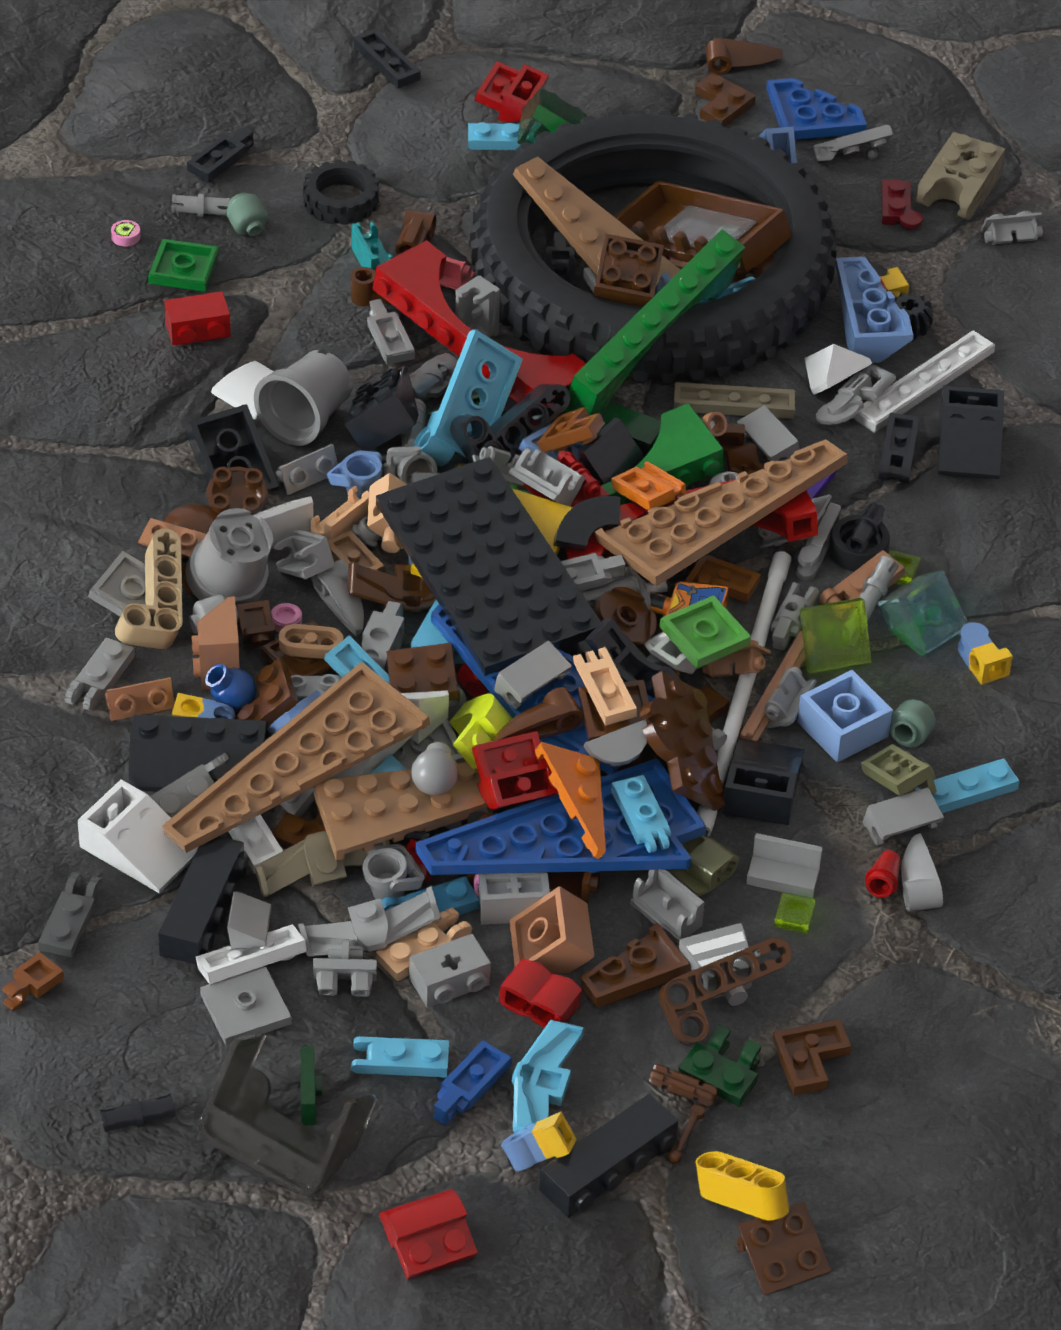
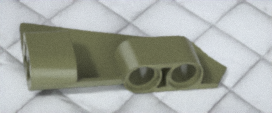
M703 835L681 843L692 858L690 868L665 870L695 895L702 896L721 885L734 873L739 864V856L713 838H707Z

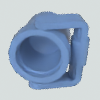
M356 451L327 473V477L331 485L346 487L347 495L348 491L353 486H356L358 490L357 496L361 499L362 494L366 490L369 491L370 485L381 478V461L383 458L378 452Z

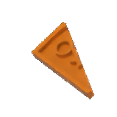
M541 742L535 749V754L538 759L545 758L552 771L549 779L558 790L559 798L571 820L578 818L585 834L581 838L587 849L591 851L594 858L600 859L606 852L599 759H593L585 754Z

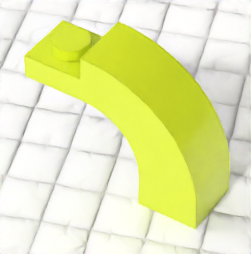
M484 694L465 702L449 722L459 734V737L452 745L474 770L477 766L472 747L494 741L495 735L513 718L493 694Z

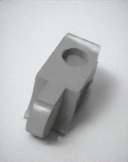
M388 601L383 613L373 611L363 632L361 647L388 675L386 651L401 649L407 634H404V605L394 601Z

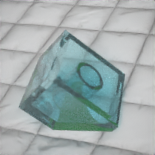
M944 570L921 574L880 599L877 603L889 631L920 656L926 655L958 635L963 625L968 623Z

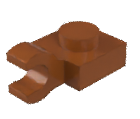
M37 953L14 970V981L7 983L2 988V991L9 996L3 1000V1004L14 1011L22 1006L30 993L37 998L41 997L64 980V971L42 953Z

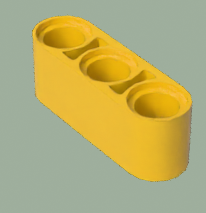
M717 1151L704 1153L696 1159L699 1189L703 1198L764 1220L780 1219L789 1213L786 1180L782 1173Z

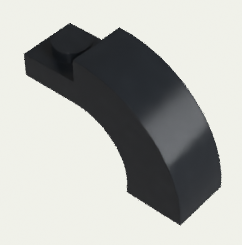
M605 618L585 639L598 658V649L606 647L623 682L644 680L647 694L654 698L652 676L663 671L679 679L671 667L659 666L645 658L631 644L613 618Z

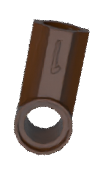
M407 209L403 219L402 232L396 243V253L401 254L427 239L431 240L436 229L437 215Z

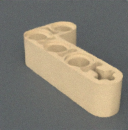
M167 528L157 530L146 550V605L138 603L127 605L123 609L115 627L116 637L124 644L167 649L174 643L182 626L181 541L178 534L173 530Z

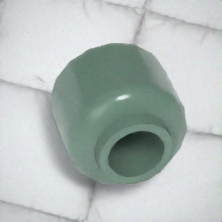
M243 192L235 195L229 201L226 210L227 218L235 232L239 235L256 236L260 234L269 219L268 212L260 198L255 194Z
M906 700L892 713L889 732L895 742L904 747H918L926 741L935 728L936 718L934 712L926 703L920 700Z

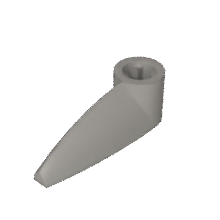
M340 559L334 562V567L312 576L311 580L316 592L327 606L357 636L363 631V605L360 597L349 594L347 588L348 566Z
M921 833L916 834L912 837L905 850L901 866L903 898L908 912L943 906L942 886Z

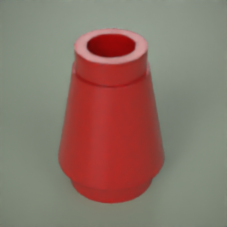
M884 851L865 875L866 888L873 896L885 898L897 890L901 859L894 851Z

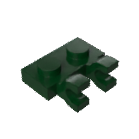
M718 1024L710 1036L708 1045L704 1047L696 1043L678 1067V1072L700 1080L701 1085L708 1083L718 1088L717 1096L740 1107L757 1083L758 1073L753 1070L760 1063L761 1057L757 1055L761 1051L762 1045L749 1039L740 1053L739 1060L734 1062L722 1056L730 1046L727 1038L731 1034V1030Z

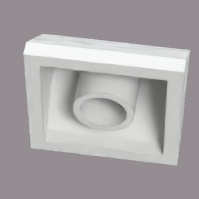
M311 496L293 500L253 515L259 520L260 517L263 518L270 526L273 534L271 549L274 548L277 542L294 535L293 532L298 529L307 532L311 531L310 522L313 518V500Z

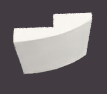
M257 361L247 363L221 379L212 387L211 393L233 407L247 404L252 418L258 420L259 417L254 406V391L259 381L274 371Z

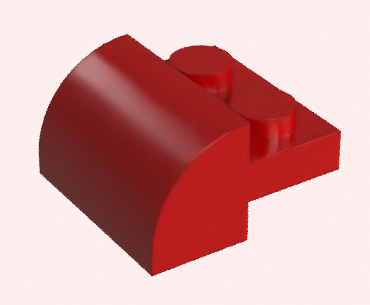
M496 61L477 91L474 101L499 111L497 120L507 123L520 121L527 115L542 91L549 74L526 64L518 71Z
M537 731L472 747L481 780L477 783L484 802L489 808L499 809L559 794L549 779L552 771L545 758L538 759L535 754V749L541 743Z
M453 1189L382 1211L379 1214L391 1248L396 1249L407 1280L476 1257L478 1254L465 1220L467 1216L466 1210Z

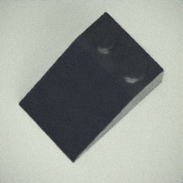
M247 404L189 421L186 435L196 461L208 484L217 468L240 466L249 469H259L262 472L264 481L267 483L268 491L279 488Z

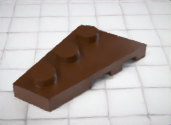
M656 923L649 928L647 936L641 940L635 938L629 942L627 950L617 957L609 956L581 976V988L595 1007L599 1008L690 972V963L660 925Z

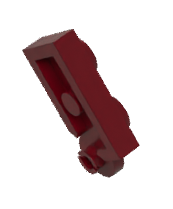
M882 180V224L895 225L899 221L908 230L919 228L922 225L923 217L919 212L911 210V181Z

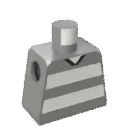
M741 923L680 939L679 951L690 963V971L748 948ZM740 959L734 961L733 970L735 974L739 977H747L749 974L747 963ZM703 973L701 984L705 989L713 991L717 987V979L711 973ZM752 982L714 998L725 995L730 1005H740L748 998L746 989L752 986Z

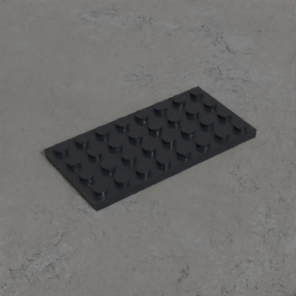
M491 457L376 495L378 509L485 676L505 669L547 641H550L557 650L584 641L601 623Z

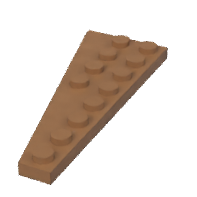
M539 157L515 168L514 177L596 276L605 234L644 241ZM663 255L656 286L661 275L665 272L673 278L680 271L678 267Z
M825 439L795 451L787 460L775 462L772 460L764 463V469L748 475L744 471L737 474L736 480L724 485L716 482L678 497V500L674 501L675 504L671 506L653 507L648 509V515L633 521L629 517L620 520L621 525L605 532L600 528L595 531L596 541L615 556L622 555L624 562L657 587L848 463L847 453Z
M361 662L162 826L163 832L187 853L419 732L430 724L429 716Z
M467 762L457 763V782L450 791L442 795H428L420 791L413 782L412 769L327 779L313 786V793L335 860H343L345 854L362 849L364 852L373 850L374 844L389 839L393 842L404 840L406 834L414 831L420 832L425 830V832L467 819L471 812L484 808L487 812L495 810L486 805L479 792L477 783L481 780L478 769L473 770Z

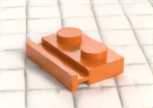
M648 461L644 463V467L641 469L636 466L611 478L612 487L615 491L646 510L656 506L658 508L663 507V505L674 501L677 494L686 495V485L684 482Z

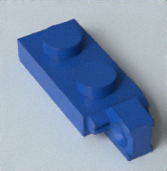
M482 1040L441 1083V1090L437 1094L439 1100L434 1104L435 1114L433 1119L446 1125L455 1117L457 1111L464 1114L468 1109H471L512 1065V1057Z

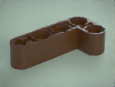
M770 938L678 976L663 985L659 993V1000L677 1041L685 1045H692L704 1039L709 1031V1022L701 1003L774 973L786 966L792 954L789 944L782 938ZM770 949L772 951H779L780 956L776 961L770 959L759 965L757 958L767 954ZM740 959L747 963L749 966L747 977H739L735 974L733 970L735 960ZM703 973H711L717 979L715 990L709 991L702 986L701 976ZM672 986H678L685 992L683 1004H675L669 998V989ZM685 1019H693L697 1022L699 1033L696 1037H690L683 1031L682 1026Z

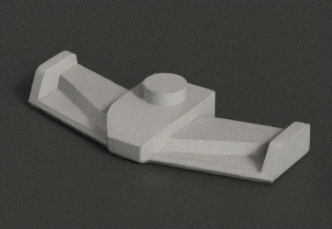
M429 886L426 888V892L387 911H384L381 898L348 907L351 921L305 926L304 923H301L298 926L301 936L305 939L307 957L328 955V949H342L343 939H350V950L372 952L383 949L387 945L439 920L441 917L432 887Z

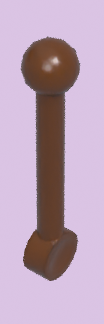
M695 1104L691 1107V1117L675 1148L668 1152L667 1157L670 1162L677 1163L681 1160V1150L696 1121L704 1117L705 1109L702 1105Z

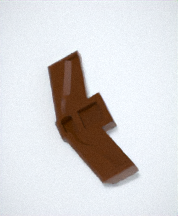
M348 563L347 588L350 595L387 605L388 601L403 603L405 613H421L422 610L431 609L436 600L424 579L411 574L412 565L396 564L395 575H391L354 563Z

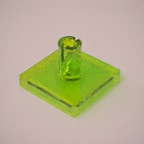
M856 598L800 609L807 672L812 674L871 662L864 599Z

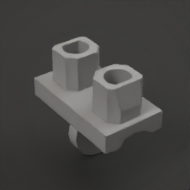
M343 939L342 949H328V958H313L314 979H317L319 995H337L338 980H351V995L369 997L373 981H377V960L363 959V950H350V939Z

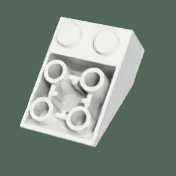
M122 779L77 820L79 843L82 849L158 893L192 862L198 849L197 847L186 853L163 832L162 826L171 817L148 794Z

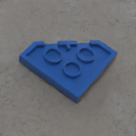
M795 78L767 80L766 90L780 128L794 126L795 140L850 135L866 130L867 124L860 107L852 103L848 106L836 101V96L820 89H816L815 92L803 87L802 81Z

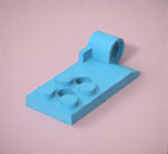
M477 329L469 331L438 411L431 413L427 426L419 432L414 446L421 447V451L431 456L436 465L440 467L449 462L455 451L465 457L450 433L452 421L459 415H472L484 418L489 426L496 422L502 415L523 359ZM483 364L489 367V379L485 378L482 374ZM473 390L479 394L480 403L478 406L474 404L471 398ZM470 423L467 426L468 435H470L472 431V426Z

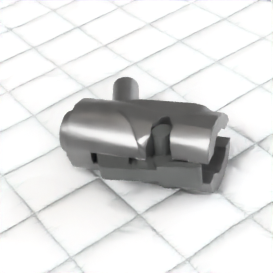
M444 353L425 362L414 373H410L415 398L424 402L430 397H440L447 390L458 360L451 354Z

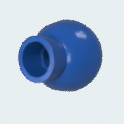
M217 664L206 675L205 682L211 688L213 700L229 705L235 713L240 712L245 705L254 701L256 684L253 677L247 671L236 667L227 668L223 664Z

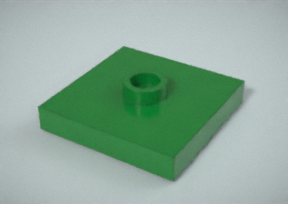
M162 239L148 275V283L206 292L219 257V247Z

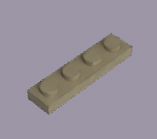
M675 382L673 409L689 403L695 413L720 412L723 415L747 416L765 405L776 418L794 419L795 390Z

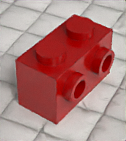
M223 291L164 300L165 323L172 346L231 337L230 313Z

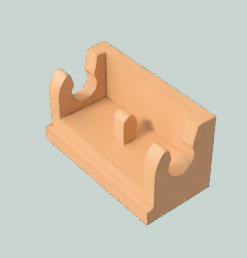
M353 486L348 491L347 502L320 523L319 515L311 519L310 532L326 536L327 540L351 530L354 524H359L360 518L368 516L369 491L366 490L362 494L361 499H359L357 487Z

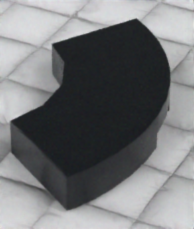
M594 497L574 506L562 519L556 531L553 546L584 551L589 538L595 531L600 528L610 530L618 527L621 497Z

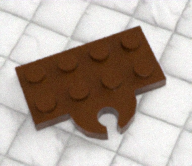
M661 671L652 676L656 699L645 704L640 712L641 719L652 722L642 728L643 733L651 748L659 757L667 762L672 791L716 811L725 806L723 784L720 780L717 766L718 756L714 750L712 740L713 730L706 708L707 699L701 690Z

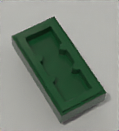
M302 1046V1049H300L301 1123H303V1126L316 1125L315 1096H322V1075H315L314 1046Z

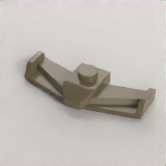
M321 831L309 834L303 841L254 866L262 898H267L307 875L310 877L312 887L345 879L347 875L344 866H363V862L368 856V851L364 852L362 849L345 854L343 860H335L327 832ZM386 840L374 844V846L390 845V842Z

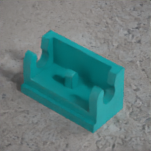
M359 222L351 224L352 250L361 267H368L376 271L378 265L394 258L392 254H387L378 238V228L374 222L370 223V232L364 235L362 234L363 231Z

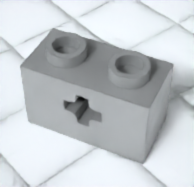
M473 934L409 956V979L427 1008L447 1003L453 998L469 992H477L490 985L491 962Z

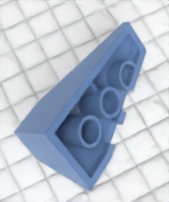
M865 257L836 258V271L847 348L850 351L870 358L872 363H881L913 340L914 334L909 315L905 309L898 307L895 303V296L891 291H886L880 283V276Z

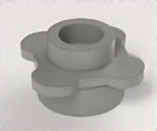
M368 516L360 518L359 524H354L351 527L352 532L362 543L370 547H376L377 541H382L383 538L369 529L367 525Z

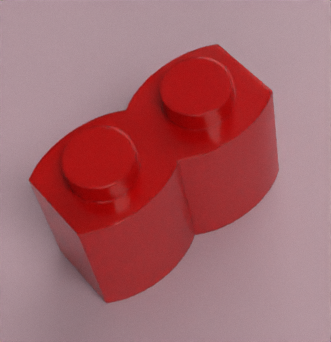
M521 959L501 984L499 1002L510 1011L529 1017L536 1024L545 1028L550 1020L567 1023L580 1006L582 989L569 977L551 974L539 962Z

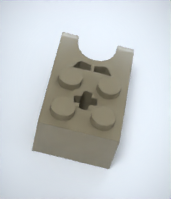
M953 132L922 177L918 185L916 203L929 207L939 199H949L956 202L960 207L957 216L970 220L977 208L982 206L1001 177L1006 148L969 137L965 134Z

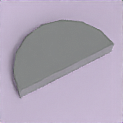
M641 720L585 742L583 747L593 759L597 758L604 763L611 764V766L629 764L639 757L647 744V739L642 728L647 726L646 720Z

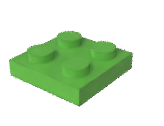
M714 595L664 616L660 620L659 627L696 669L750 645L751 636Z

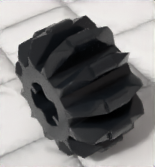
M901 292L899 297L895 296V303L900 309H905L909 315L914 334L913 338L917 339L918 335H926L927 331L931 328V324H933L934 318L931 302L925 301L924 296H914L913 292L911 295H905Z

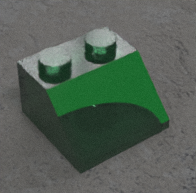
M541 87L522 108L517 143L519 145L525 142L534 144L535 137L544 131L554 133L560 124L566 122L572 125L579 124L583 117H587V114L583 113L580 108L560 99L555 93Z

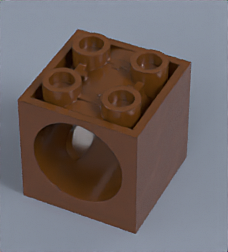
M605 234L593 296L617 303L644 307L654 297L664 245Z

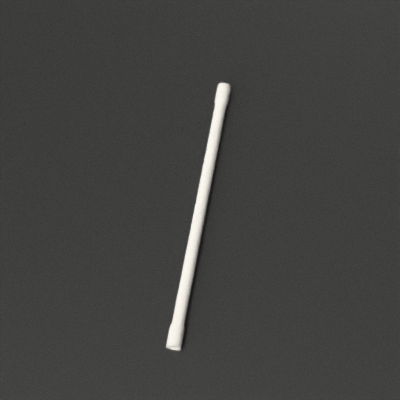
M783 551L776 552L773 555L768 572V581L751 634V640L758 641V645L765 647L780 592L787 578L792 560L791 556ZM757 673L740 674L723 728V732L727 735V740L716 752L718 756L719 777L723 786ZM699 805L697 814L706 825L704 836L708 838L713 830L717 810L713 811L703 805Z

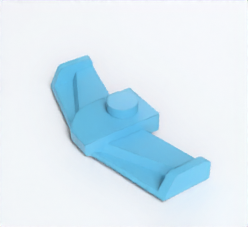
M550 1020L524 1058L517 1063L512 1076L514 1086V1133L547 1118L549 1103L562 1106L570 1081L571 1070L560 1067L576 1044L583 1038L584 1027Z

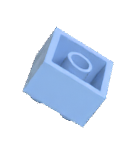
M850 670L800 695L797 722L838 763L889 737L893 709L853 670Z

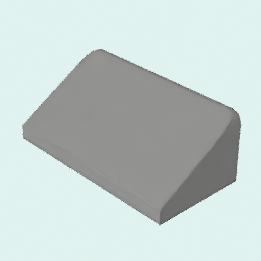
M233 892L228 921L231 949L266 946L272 909L271 904L240 892Z

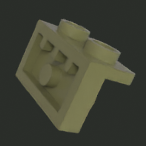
M894 744L861 762L865 775L899 796L912 792L916 787L920 789L928 787L932 795L937 792L934 783L936 777L932 767L927 762L923 763L913 757L909 751H903Z

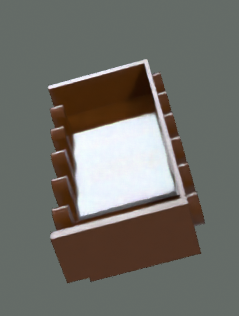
M661 181L654 183L615 216L618 221L642 240L664 245L662 255L690 261L723 229L745 246L737 267V271L745 273L759 266L792 237L784 209Z

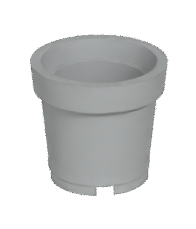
M320 350L311 351L286 369L276 370L259 381L254 391V406L260 421L274 437L294 446H303L311 443L325 428L328 418L350 397L352 387L349 389L348 383L351 379L350 373L344 363L335 355L329 352L326 355L318 353Z
M232 508L221 512L212 522L205 538L196 545L191 553L185 569L188 586L199 600L220 594L225 598L235 596V606L237 604L259 601L266 588L268 579L267 561L273 543L271 528L263 518L260 517L259 520L250 515L251 511L246 509Z

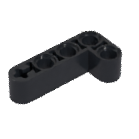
M540 384L491 426L480 416L459 415L452 421L450 433L470 463L474 462L473 455L480 456L482 448H488L489 446L510 452L512 456L519 450V446L524 438L544 428L568 407L570 403L569 390L561 384ZM529 410L532 413V418L530 422H528L527 414ZM469 423L472 426V431L470 435H468L467 433V426ZM507 429H509L510 431V437L508 441L505 438V433Z

